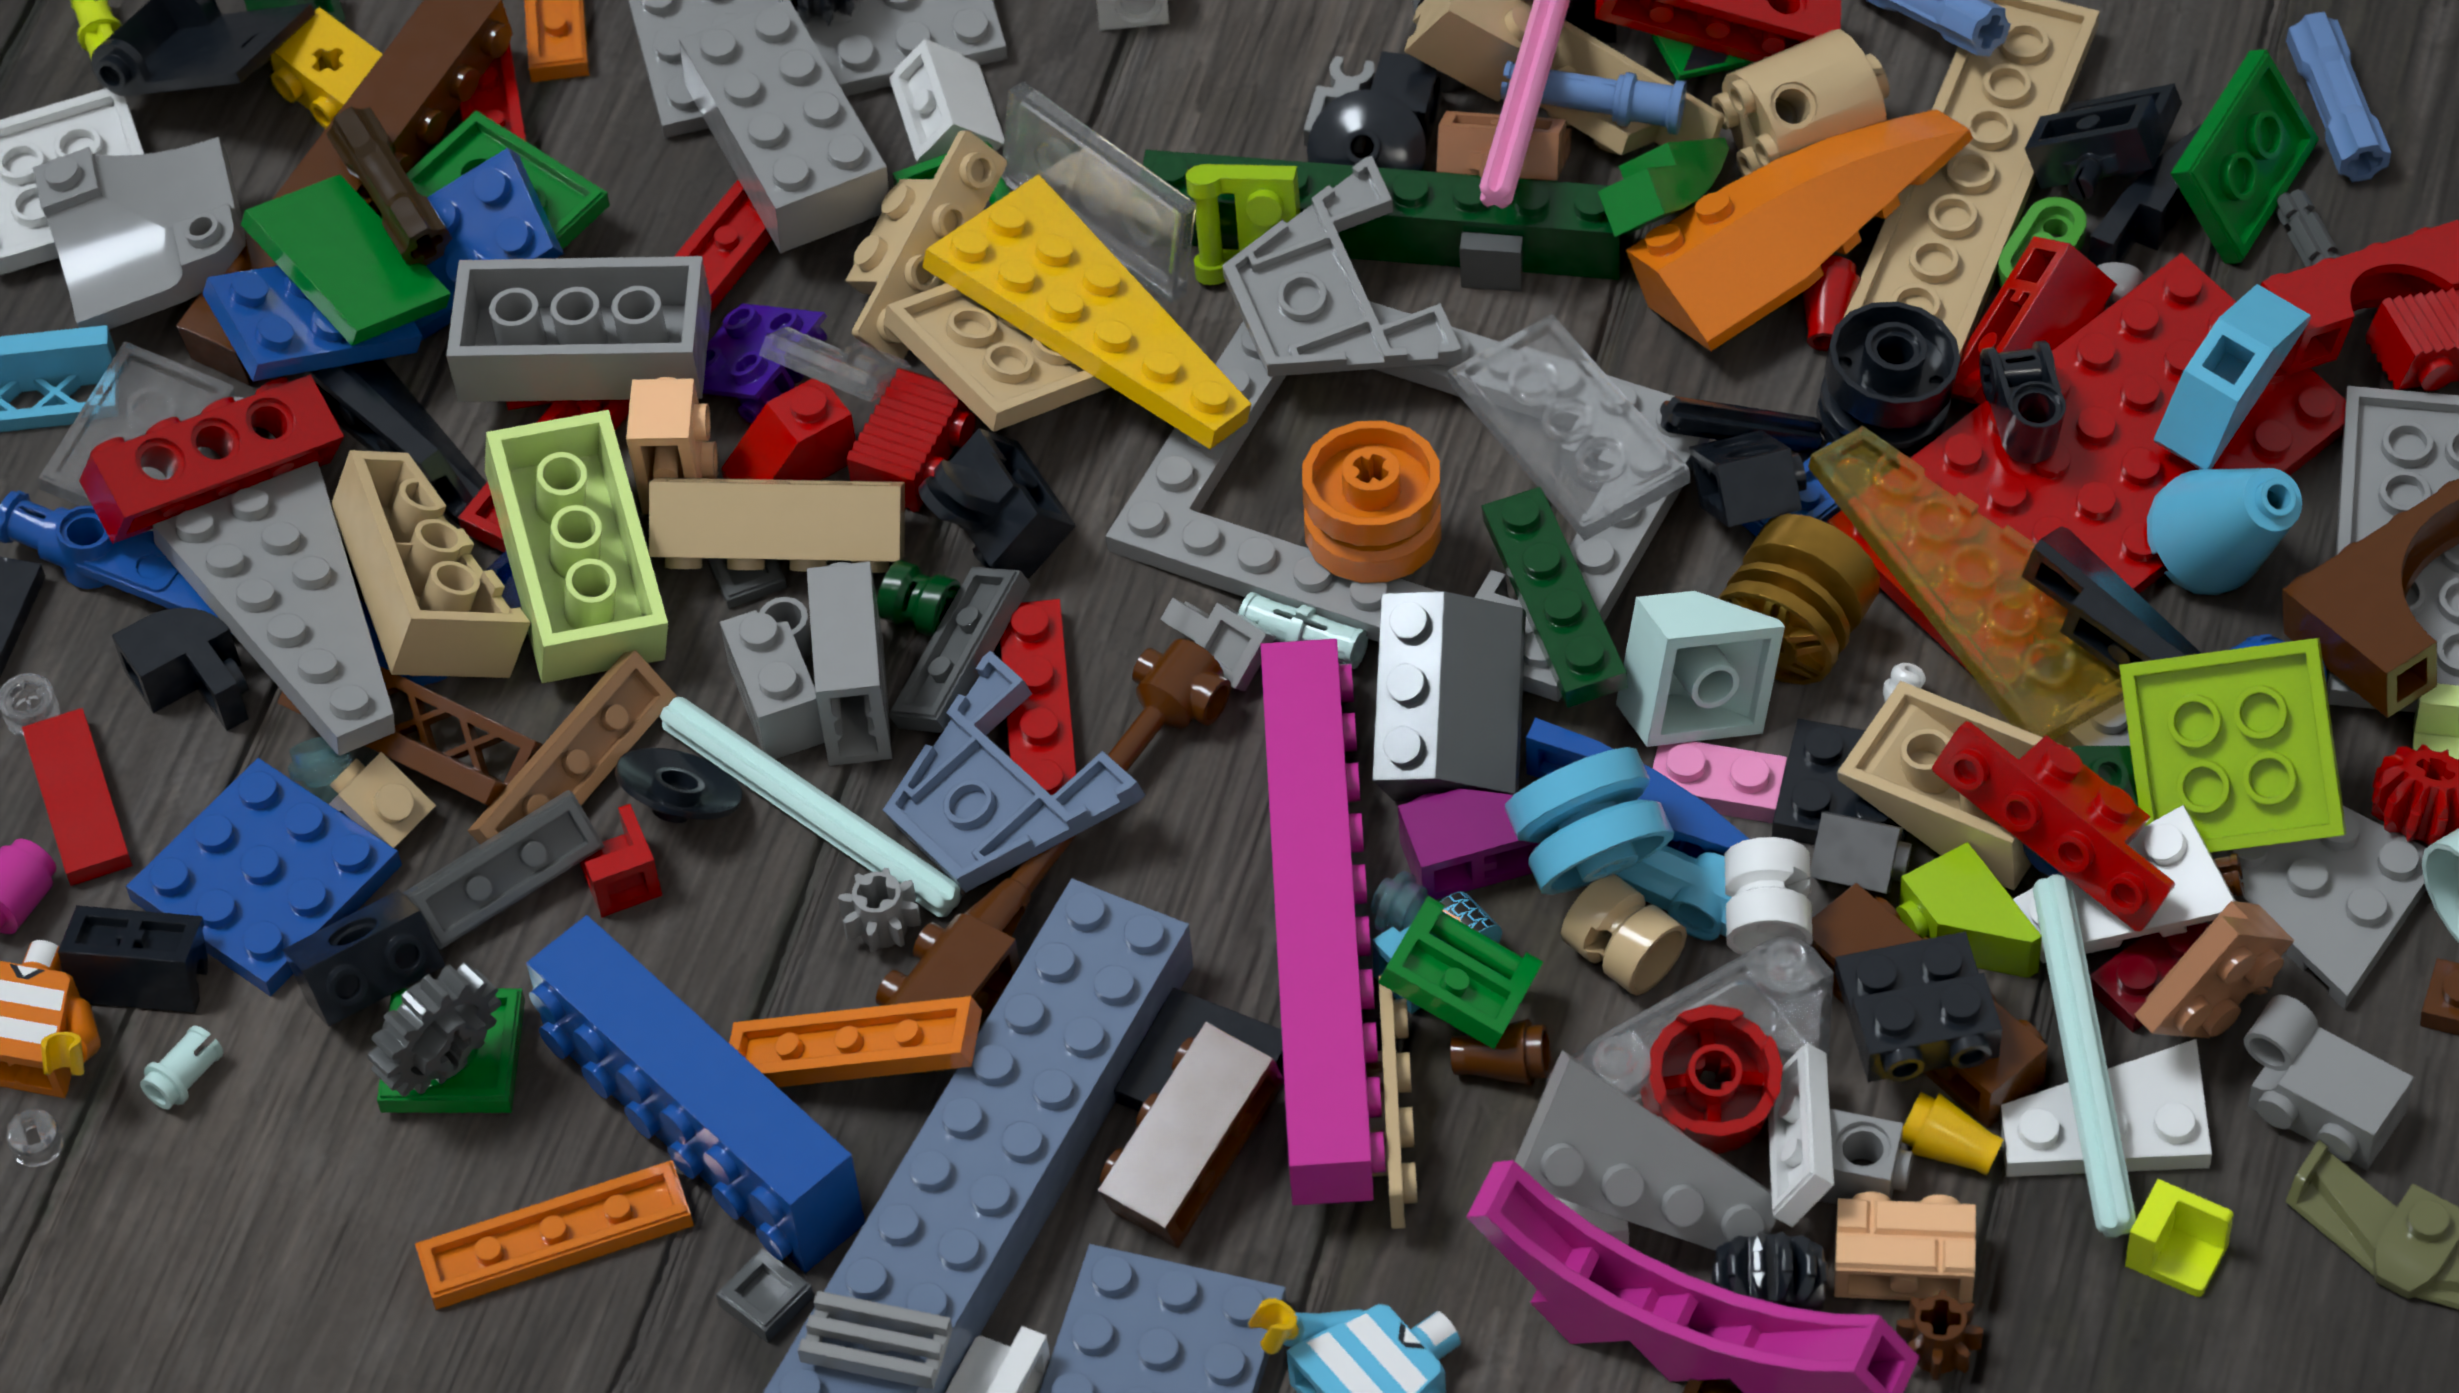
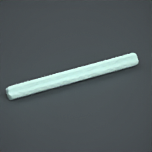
M675 697L668 706L663 708L660 718L665 731L870 871L882 872L884 868H889L890 875L895 877L899 884L911 880L914 883L915 902L934 915L946 917L960 903L962 898L960 894L961 888L952 879L687 699Z
M2051 875L2049 878L2040 879L2035 882L2033 887L2034 900L2095 1225L2099 1232H2103L2105 1237L2117 1238L2120 1235L2130 1233L2136 1221L2073 887L2070 882L2065 880L2063 875Z

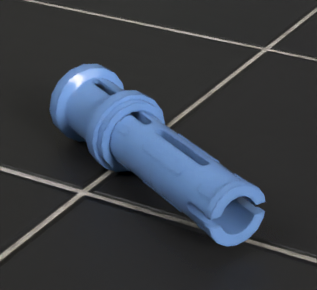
M1513 61L1506 62L1503 76H1506L1507 79L1512 77L1515 66ZM1550 69L1540 104L1612 115V122H1617L1618 126L1627 127L1630 122L1663 126L1667 128L1668 134L1678 135L1684 114L1687 82L1677 80L1674 85H1665L1638 80L1636 73L1626 72L1625 75L1620 74L1618 80ZM1502 82L1501 84L1502 100H1505L1509 87L1508 82Z

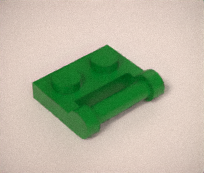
M1428 896L1390 959L1378 983L1490 1048L1495 1049L1544 961L1528 952L1523 957L1446 914L1443 912L1445 905Z

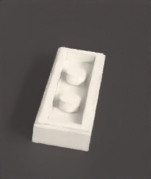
M1809 1043L1802 1046L1783 1066L1780 1094L1768 1115L1773 1217L1791 1227L1834 1185L1827 1056L1825 1052Z

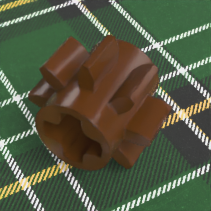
M1940 1289L1937 1295L1929 1296L1923 1301L1912 1296L1909 1302L1908 1313L1910 1319H1899L1896 1324V1333L1919 1356L1917 1365L1931 1373L1933 1380H1938L1941 1374L1948 1373L1955 1368L1963 1373L1968 1372L1970 1362L1969 1350L1981 1349L1983 1328L1977 1325H1970L1973 1321L1974 1304L1971 1301L1961 1304L1953 1297L1948 1296L1946 1289Z

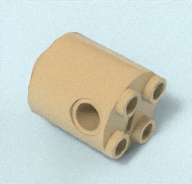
M1837 29L1727 74L1722 83V93L1712 98V107L1724 116L1722 128L1731 130L1735 143L1739 148L1736 154L1737 164L1744 177L1776 159L1829 137L1886 121V109L1883 99L1889 96V83L1878 59L1872 54L1865 55L1850 35L1841 29Z

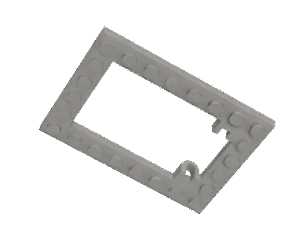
M1369 301L1381 325L1410 315L1409 313ZM1243 321L1215 365L1251 403L1247 423L1211 450L1177 428H1174L1106 534L1108 551L1246 597L1250 592L1260 594V596L1295 608L1307 605L1315 608L1316 614L1357 629L1367 630L1366 636H1368V639L1379 642L1382 594L1439 591L1400 578L1390 582L1359 583L1335 576L1315 561L1309 548L1200 513L1286 375L1268 377ZM1454 327L1452 329L1462 350L1461 361L1450 364L1374 369L1573 432L1562 449L1561 467L1572 483L1579 489L1599 497L1569 548L1603 622L1607 619L1693 470L1689 447L1710 441L1708 438L1673 434L1662 429L1660 425L1662 415L1659 410L1664 401H1670L1671 398L1675 397L1673 395ZM1588 453L1601 457L1598 462L1599 468L1591 463ZM1490 570L1474 598L1522 608L1519 599L1509 598L1505 574ZM1526 617L1523 690L1559 702L1562 695Z

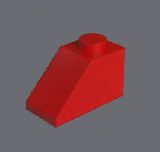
M819 374L765 404L722 466V475L725 479L821 480L848 466V452L852 450L854 441H856L852 414Z

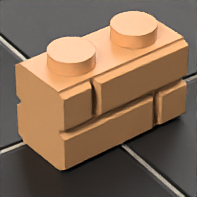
M1862 1192L1853 1196L1852 1199L1838 1198L1834 1297L1910 1301V1298L1915 1296L1923 1301L1929 1296L1937 1295L1940 1289H1946L1947 1295L1960 1303L1972 1302L1975 1278L1976 1205L1960 1204L1957 1199L1948 1195H1931L1923 1198L1920 1202L1892 1201L1887 1195L1879 1192Z

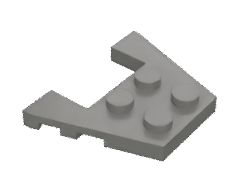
M1372 156L1364 158L1352 167L1353 174L1337 186L1332 188L1328 185L1313 196L1312 205L1288 223H1285L1283 220L1222 265L1224 279L1268 377L1450 364L1462 360L1461 346L1441 303L1389 323L1379 324L1337 233L1393 212L1392 198Z

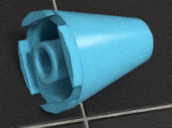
M2274 468L2201 469L2188 471L2174 478L2155 495L2147 516V541L2153 555L2158 553L2168 571L2164 572L2174 584L2194 594L2219 595L2237 589L2255 575L2298 520L2302 510L2301 492L2296 482L2288 474Z

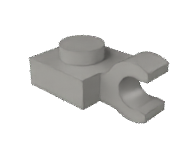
M1172 597L1160 619L1193 639L1194 643L1211 653L1221 665L1224 678L1231 682L1233 688L1246 691L1261 664L1260 643H1273L1276 638L1272 633L1230 607L1220 603H1216L1211 614L1208 615L1193 604L1186 601L1183 603Z

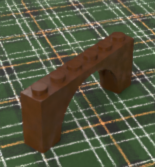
M2459 479L2447 482L2432 496L2408 511L2396 514L2384 526L2360 541L2348 544L2339 554L2309 573L2297 576L2290 585L2282 589L2284 634L2292 641L2320 638L2322 659L2325 667L2387 718L2437 687V641L2417 622L2409 609L2406 597L2413 582L2422 570L2438 556L2459 544Z

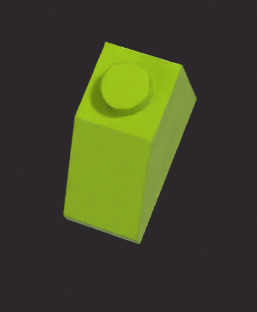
M1968 842L1901 876L1900 900L1896 911L1901 921L1919 937L1935 938L1966 932L1977 968L2025 978L2038 973L2042 942L2041 934Z

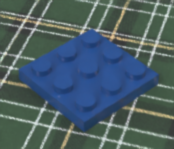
M257 758L126 885L130 900L147 912L203 916V935L207 953L271 997L293 975L282 949L356 912L402 866L396 849L260 758Z

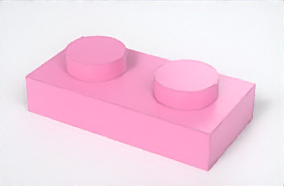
M1693 741L1659 745L1653 769L1710 805L1720 815L1772 823L1787 765V757Z

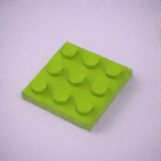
M2320 638L2119 665L2138 806L2151 816L2145 826L2183 805L2195 823L2209 852L2347 835Z

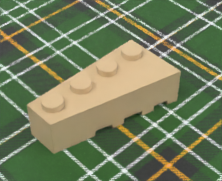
M1425 0L1417 7L1413 20L1417 24L1415 33L1408 38L1404 52L1498 102L1501 100L1502 82L1510 83L1511 80L1503 76L1506 62L1513 61L1516 63L1534 0Z
M350 450L331 507L391 675L510 678L531 623L520 607L510 609L502 597L505 586L493 570L483 571L471 554L474 543L463 528L457 529L446 520L443 515L446 504L409 453Z

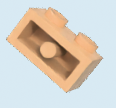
M661 377L657 379L632 380L626 440L642 514H649V482L655 478H717L716 442H707L710 439L711 429L710 409L708 403L699 404L694 379Z

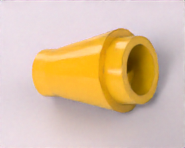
M1920 1092L1905 1122L1902 1135V1143L1912 1147L1913 1155L1973 1169L1986 1176L2004 1140L1988 1131L1940 1093L1935 1099L1923 1092Z

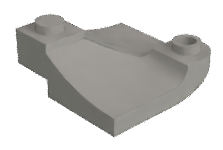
M219 137L178 149L139 155H94L90 147L33 167L41 209L46 216L57 248L76 324L79 328L108 325L110 330L185 302L203 292L207 277L225 274L246 246L245 229L241 226L242 215L229 158Z

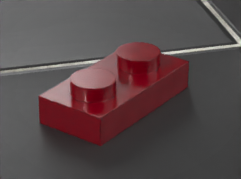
M2207 922L2186 926L2187 932L2162 937L2160 932L2142 936L2089 975L2093 996L2132 1033L2143 1026L2135 1014L2147 1001L2146 998L2210 925Z

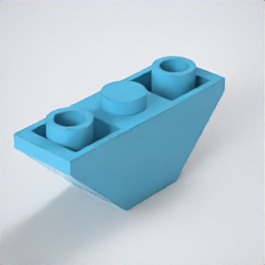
M2256 284L2218 318L2184 369L2156 432L2154 443L2200 470L2212 469L2310 322L2311 315Z

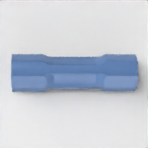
M1866 0L1882 9L1898 11L1939 31L1946 41L1977 56L1990 57L1999 45L2005 43L2011 25L2006 19V9L1989 0Z
M2325 12L2305 15L2300 22L2288 28L2286 43L2299 75L2307 82L2325 127V141L2339 174L2348 176L2351 182L2371 179L2378 171L2388 167L2391 157V151L2378 119L2371 114L2351 65V52L2338 20L2329 18Z

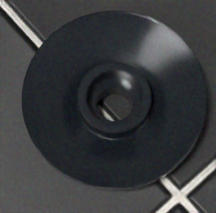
M1370 89L1346 93L1330 102L1313 123L1307 145L1308 162L1354 166L1364 159L1355 156L1353 152L1354 143L1360 137L1366 136L1370 137L1374 143V149L1370 156L1373 157L1378 168L1423 171L1426 161L1427 144L1421 122L1407 104L1389 93Z
M666 748L632 750L621 756L615 770L617 782L624 791L634 799L650 807L655 816L672 823H683L688 819L707 820L726 817L738 809L742 798L740 785L733 776L704 758L678 750Z

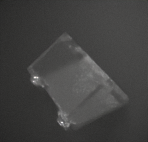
M1776 937L1760 944L1602 1034L1570 1054V1056L1636 1101L1641 1098V1088L1646 1085L1651 1075V1056L1649 1051L1662 1029L1676 1020V1017L1683 1011L1711 1004L1737 1008L1744 1012L1743 1017L1756 1023L1767 1037H1769V1034L1776 1042L1779 1055L1790 1059L1802 1046L1809 1043L1825 1052L1827 1059H1829L1834 972L1815 949L1805 941L1795 937ZM1555 1066L1551 1068L1546 1078V1086L1549 1082V1079L1552 1075Z

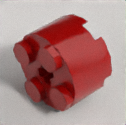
M1709 1004L1683 1011L1676 1017V1020L1662 1029L1658 1038L1653 1043L1645 1062L1640 1094L1646 1109L1680 1129L1686 1136L1707 1150L1709 1149L1715 1154H1721L1739 1149L1744 1144L1751 1142L1759 1134L1780 1094L1783 1065L1775 1040L1770 1034L1767 1037L1756 1023L1743 1017L1744 1012L1737 1008ZM1702 1071L1715 1072V1081H1725L1722 1083L1720 1090L1706 1088V1084L1699 1082Z

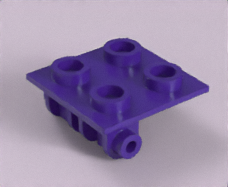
M741 303L724 318L722 327L707 344L703 393L737 397L741 402L738 408L739 414L743 419L752 424L768 401L795 387L794 383L800 382L814 362L823 355L826 350L824 343L827 340V334L819 326L826 319L827 315L825 312Z

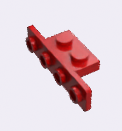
M1966 721L1957 728L1933 764L1932 770L1937 776L2134 931L2140 932L2149 924L2174 889L2175 883L2171 878L2128 846L2140 833L2151 816L2139 808L2128 793L2116 786L2110 785L2084 765L2080 757L2073 750L2057 744L2047 735L2018 760L1978 727Z

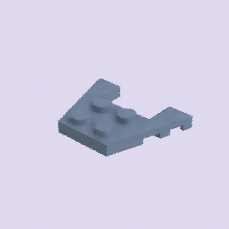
M991 651L983 656L975 668L980 676L967 696L958 694L946 712L951 720L935 745L925 744L883 808L891 823L949 878L957 883L965 893L1134 805L1146 796L1138 782L1103 751L1054 795H1050L997 747L986 735L1032 693L1024 680Z

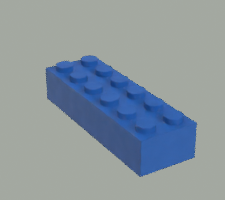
M585 915L526 962L533 987L529 997L536 1010L540 1013L543 1025L539 1028V1034L548 1048L560 1059H565L569 1055L582 1067V1074L588 1084L602 1098L607 1099L610 1095L614 1096L625 1107L624 1111L627 1118L640 1134L648 1139L656 1135L667 1145L671 1159L687 1177L694 1179L699 1175L712 1187L711 1191L715 1200L730 1217L736 1220L741 1216L745 1217L756 1228L758 1239L773 1257L780 1261L788 1257L806 1274L865 1224L852 1154L588 915Z

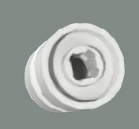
M1758 837L1741 841L1731 846L1725 853V894L1732 897L1726 904L1727 945L1733 952L1756 959H1781L1797 955L1805 951L1812 944L1811 902L1807 898L1811 893L1810 852L1804 845L1790 839Z

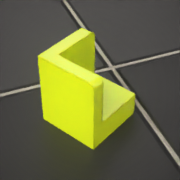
M2158 1179L2130 1231L2125 1266L2192 1296L2200 1297L2204 1294L2228 1248L2234 1214L2223 1206Z

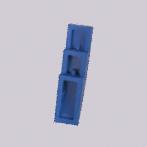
M1535 718L1526 736L1527 774L1542 778L1571 763L1613 750V748L1592 738ZM1643 764L1650 781L1645 792L1637 800L1661 802L1674 831L1673 839L1666 846L1697 859L1703 853H1716L1725 856V853L1731 846L1741 841L1749 840L1747 836L1710 805L1655 769Z

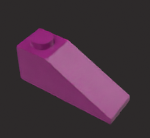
M1456 789L1442 794H1424L1412 802L1398 805L1400 844L1423 903L1428 896L1438 900L1456 892H1467L1532 874L1528 864L1529 857L1540 843L1517 839L1505 812V803L1514 795Z

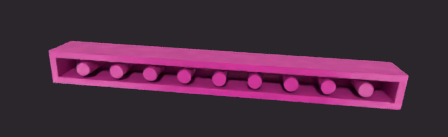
M1337 639L1260 643L1292 1206L1374 1200L1372 1173H1385L1386 1170L1383 1132H1369V1118L1382 1117L1379 1077H1366L1365 1063H1378L1376 1022L1362 1023L1361 1010L1375 1009L1372 969L1359 970L1358 957L1371 956L1369 917H1355L1354 905L1367 904L1365 864L1352 865L1351 853L1364 852L1362 813L1348 814V802L1361 801L1358 763H1345L1344 753L1357 751L1355 713H1342L1341 708L1342 702H1354L1352 665L1339 664Z

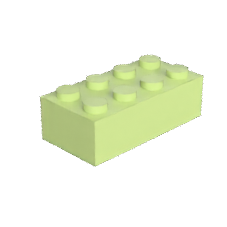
M609 410L486 432L485 473L521 608L531 622L528 634L541 683L608 671L623 653L634 650L647 663L665 660L668 621Z

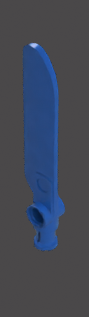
M19 490L16 492L11 491L1 502L0 542L6 544L16 541L38 550L40 559L62 567L65 578L74 586L93 589L109 585L168 609L193 608L218 617L155 545L153 531L143 532L112 544L93 506H78L70 510L59 507L53 511L31 502L29 494ZM360 600L378 663L389 670L366 603ZM400 675L421 686L445 680L448 677Z

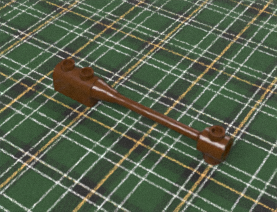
M1186 639L1174 640L1163 654L1153 648H1147L1138 658L1132 674L1133 681L1139 684L1136 688V696L1143 707V711L1116 743L1108 756L1127 772L1163 725L1183 729L1189 725L1192 719L1205 726L1213 724L1223 712L1231 692V682L1224 678L1223 669L1215 657L1202 646ZM1078 834L1023 862L1011 878H1006L965 913L957 914L946 928L934 922L927 924L920 932L913 949L914 957L920 961L908 976L897 970L890 971L879 985L875 998L876 1004L884 1006L972 996L982 1009L980 1028L991 1014L1020 965L1016 939L1012 935L1031 900V893Z

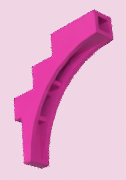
M1514 1160L1493 1163L1466 1217L1532 1283L1536 1291L1530 1303L1570 1344L1630 1341L1670 1382L1689 1381V1379L1693 1378L1696 1380L1731 1379L1743 1393H1904L1919 1359V1356L1880 1315L1831 1314L1778 1305L1737 1294L1707 1283L1644 1255L1584 1219L1550 1194Z

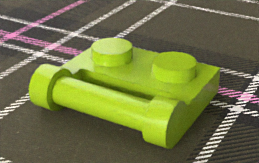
M1202 164L1194 166L1187 171V193L1190 197L1194 198L1199 254L1194 258L1196 280L1206 285H1217L1225 282L1223 264L1283 220L1285 223H1288L1301 213L1297 166ZM1221 193L1234 194L1239 250L1222 249L1218 195Z

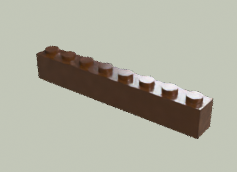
M423 0L337 115L351 106L358 109L370 107L395 146L396 159L405 173L410 171L428 147L440 140L445 131L446 123L460 104L473 96L479 79L494 59L500 58L507 50L513 31L503 1ZM334 119L273 198L276 199L340 174L379 216L381 213L361 180L351 175L328 139L326 133L333 125ZM246 233V246L225 274L278 265ZM201 292L176 325L191 359L250 386L253 382L205 300L203 292Z

